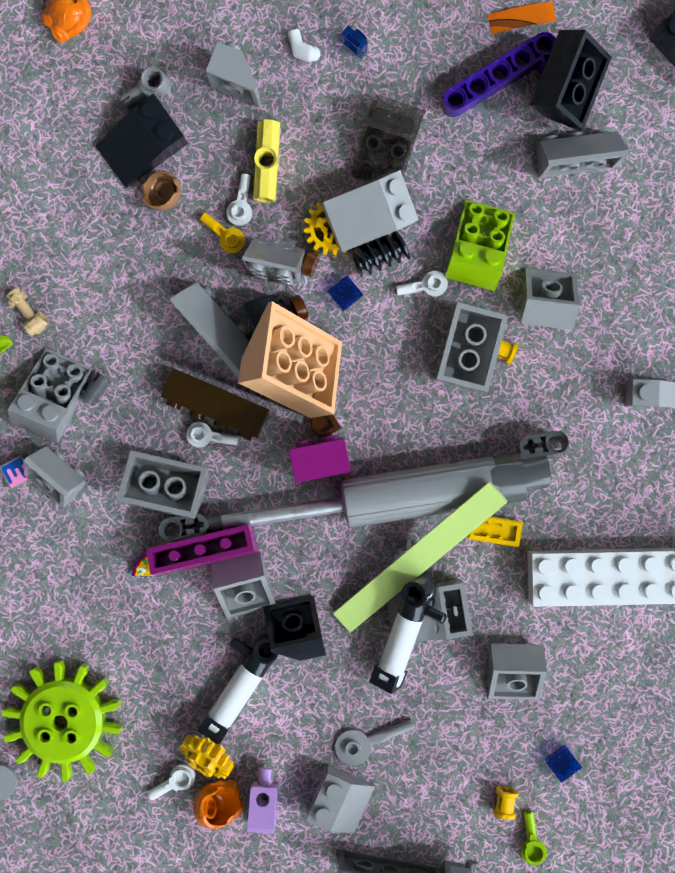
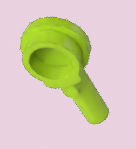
M523 812L527 840L522 844L521 854L526 863L539 865L545 861L547 849L545 844L537 839L534 812Z

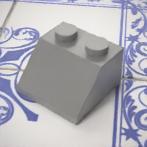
M217 42L206 68V74L211 87L260 107L261 100L257 85L243 52L233 43L226 42V44Z
M525 268L520 306L521 324L573 330L580 307L577 274Z
M45 446L23 460L24 476L64 509L85 487V475L77 467L73 466L71 468L64 462L65 458L60 452L55 449L51 451Z
M261 552L210 565L213 590L227 619L263 610V606L276 604L267 567Z
M502 642L491 644L488 664V699L540 700L547 674L544 646L532 643L508 644Z
M328 764L307 810L306 821L329 832L354 833L375 785Z

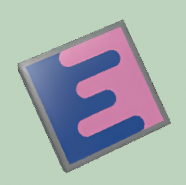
M21 455L0 466V470L11 490L30 481L24 476L23 460L26 458L25 455Z

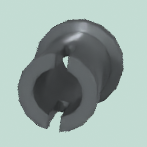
M97 372L85 391L81 390L83 394L80 398L92 406L95 402L99 403L98 398L111 381Z

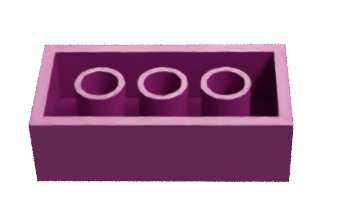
M337 434L322 437V443L314 445L313 440L294 443L295 449H290L289 454L295 483L351 472L345 439L339 440Z

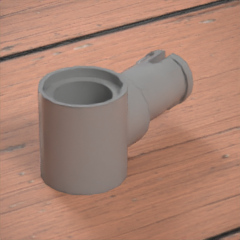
M150 66L143 71L138 84L120 95V98L124 101L123 103L126 108L131 110L153 93L157 96L166 95L171 89V80L159 68ZM160 76V83L153 87V80Z

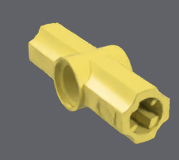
M264 119L258 121L253 200L261 203L276 202L280 122ZM264 157L274 159L270 166L265 167L260 164Z

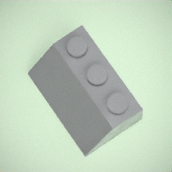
M609 129L596 130L590 135L576 132L569 134L567 138L559 139L556 135L542 138V141H539L535 147L539 178L614 169L629 156L628 149L619 132H609Z
M457 302L453 307L434 381L488 393L508 315Z
M130 451L116 501L195 519L206 491L209 479L208 468Z

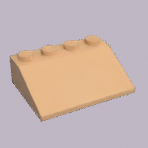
M268 302L242 356L238 383L309 418L334 414L342 342L278 304Z

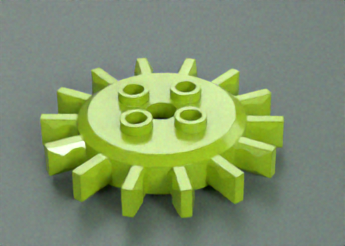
M57 660L53 666L54 679L47 681L43 671L37 666L29 671L37 689L32 692L24 685L17 683L10 690L25 702L22 708L8 706L2 710V716L20 719V728L12 729L3 737L4 742H13L23 738L27 748L19 753L15 761L21 764L27 761L33 753L41 758L42 761L37 770L38 778H42L50 770L51 763L61 765L62 782H68L73 773L71 762L79 760L87 775H90L95 771L96 766L89 752L94 749L102 756L109 758L115 750L110 744L104 742L101 736L103 732L114 735L120 734L123 730V724L106 721L105 713L116 710L122 702L121 699L102 702L98 693L108 685L110 680L107 677L98 680L94 687L84 682L89 668L87 663H83L76 670L75 678H69L65 676L64 660ZM44 706L50 707V714L44 712ZM69 708H76L77 715H72L69 712ZM56 716H64L67 719L68 724L66 728L61 729L55 725ZM43 732H47L50 735L49 740L43 738ZM73 733L76 736V741H71L68 738V734Z

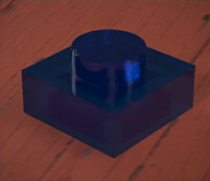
M347 26L341 33V42L361 59L368 51L367 38L360 30H353L350 26Z
M348 275L327 291L343 312L363 297L362 292Z
M565 744L544 759L561 783L582 768Z

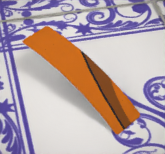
M553 1L510 8L487 15L491 34L530 25L556 22Z

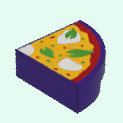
M147 553L135 563L132 576L158 577L150 574Z

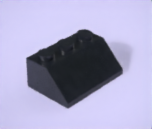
M559 30L530 105L545 118L583 131L612 56L586 30Z

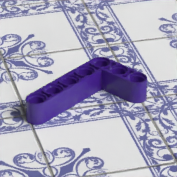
M541 32L449 88L442 101L443 112L449 117L460 116L536 68L542 76L556 40L555 36L549 32ZM537 45H545L548 48V51H540ZM522 58L526 61L527 65L520 66L515 62V59ZM499 71L505 78L496 79L492 73ZM479 85L483 91L475 93L471 90L470 86ZM456 98L460 101L461 105L453 107L448 103V100Z

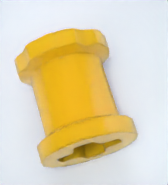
M502 340L497 358L505 360L506 364L510 365L519 344L516 342L511 344Z
M497 786L495 793L498 794L497 802L492 813L500 819L514 820L516 816L514 812L515 798L518 797L519 791L512 787Z

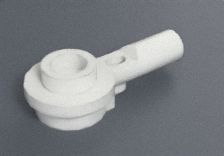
M241 174L237 200L231 202L227 208L228 220L236 226L246 225L252 217V209L247 203L251 175Z
M431 271L424 276L422 281L397 285V296L423 291L429 296L438 297L446 291L448 281L443 273Z
M203 422L191 424L186 433L188 442L195 447H204L210 442L236 446L238 444V435L213 432Z
M187 764L176 765L172 769L168 780L148 791L149 798L154 800L172 789L175 791L189 789L196 780L194 769Z

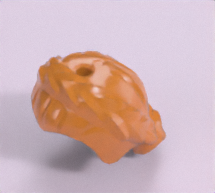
M48 0L45 9L40 15V19L51 30L53 37L58 42L63 43L87 28L91 20L92 10L88 0Z
M218 780L215 783L207 784L198 791L193 801L192 809L199 825L209 829H218L225 827L234 818L239 817L244 809L237 782L235 780Z

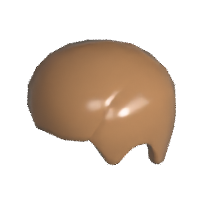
M157 171L150 174L145 183L142 184L143 197L141 199L148 207L154 210L166 211L172 209L180 200L181 186L179 180L170 172Z

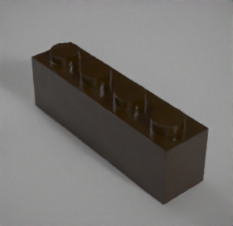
M175 368L172 369L161 395L162 398L167 399L166 405L178 410L181 409V406L191 410L189 415L204 420L205 416L215 420L213 425L224 430L232 427L238 430V436L250 441L252 437L259 438L270 413V409Z

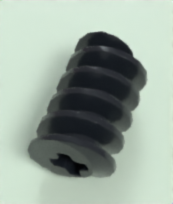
M397 231L391 233V239L388 235H384L381 237V242L378 239L372 240V247L368 243L362 244V251L358 246L353 248V259L361 278H363L364 269L369 275H372V266L382 271V262H385L388 267H392V258L400 264L402 254L410 260L407 245Z

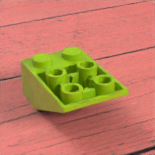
M465 200L445 278L495 291L503 272L515 213Z

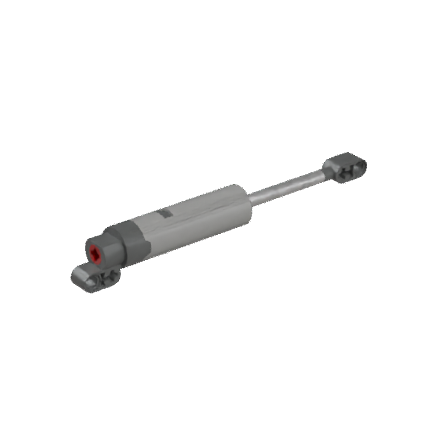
M561 431L531 434L521 439L514 453L342 479L340 482L341 497L207 518L201 514H196L195 519L183 516L169 517L160 523L159 534L164 540L172 543L247 524L257 526L344 512L349 528L452 512V510L458 508L488 481L506 498L507 503L526 501L527 491L548 488L552 484L548 459L560 457L568 449L569 439ZM549 440H558L561 444V450L552 449L549 445ZM542 443V447L536 448L532 454H530L529 450H524L527 444H529L530 448H534ZM197 521L204 524V527L200 528L199 533L194 529H186L185 525L195 527L197 526ZM173 524H177V535L169 537L167 534L168 528Z

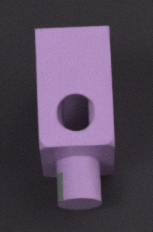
M258 768V780L253 781L250 788L247 832L274 834L277 823L279 783H273L274 768ZM266 793L268 800H262L260 794Z

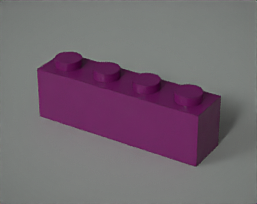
M247 524L147 548L146 553L150 574L159 577L259 553L254 527Z

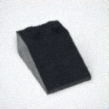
M153 93L133 107L96 147L124 187L128 188L188 145V142Z

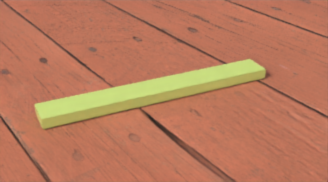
M488 481L337 608L333 614L351 633L397 595L405 584L415 580L507 503L506 498Z

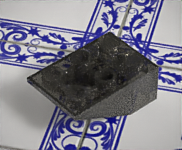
M377 94L373 98L350 175L370 181L385 173L401 170L404 178L426 111Z

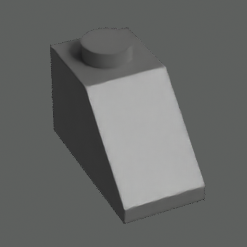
M642 379L625 381V406L675 408V382Z

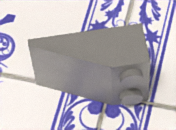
M401 170L385 173L321 202L340 252L397 231L419 220Z

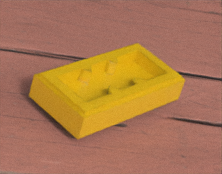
M491 516L471 532L467 539L519 547L523 522Z

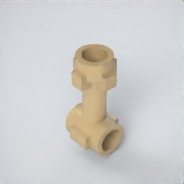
M16 288L6 295L9 300L7 303L10 307L14 308L17 306L27 321L23 323V327L30 335L40 334L46 329L49 320L42 312L38 311L36 314L25 301L28 297L25 291Z

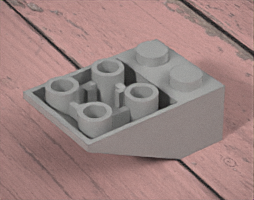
M254 238L245 251L242 261L248 271L253 274V278L267 281L268 277L276 278L279 284L293 286V282L298 284L300 282L301 268L306 252L305 249Z
M46 348L8 408L10 423L58 444L72 419L82 395L81 390L85 389L93 368Z
M462 579L434 583L436 586V596L430 601L429 606L445 613L447 618L441 624L424 616L416 641L446 640L473 635L465 584ZM416 587L417 594L422 597L421 590ZM402 590L387 602L391 629L402 602Z

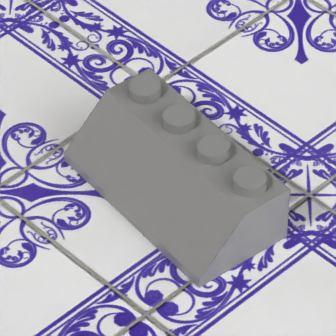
M196 282L169 299L239 378L241 359L249 343L247 338L251 335L241 323L236 326L230 318L234 315L224 304L219 307L213 299L216 295L207 285L202 288Z

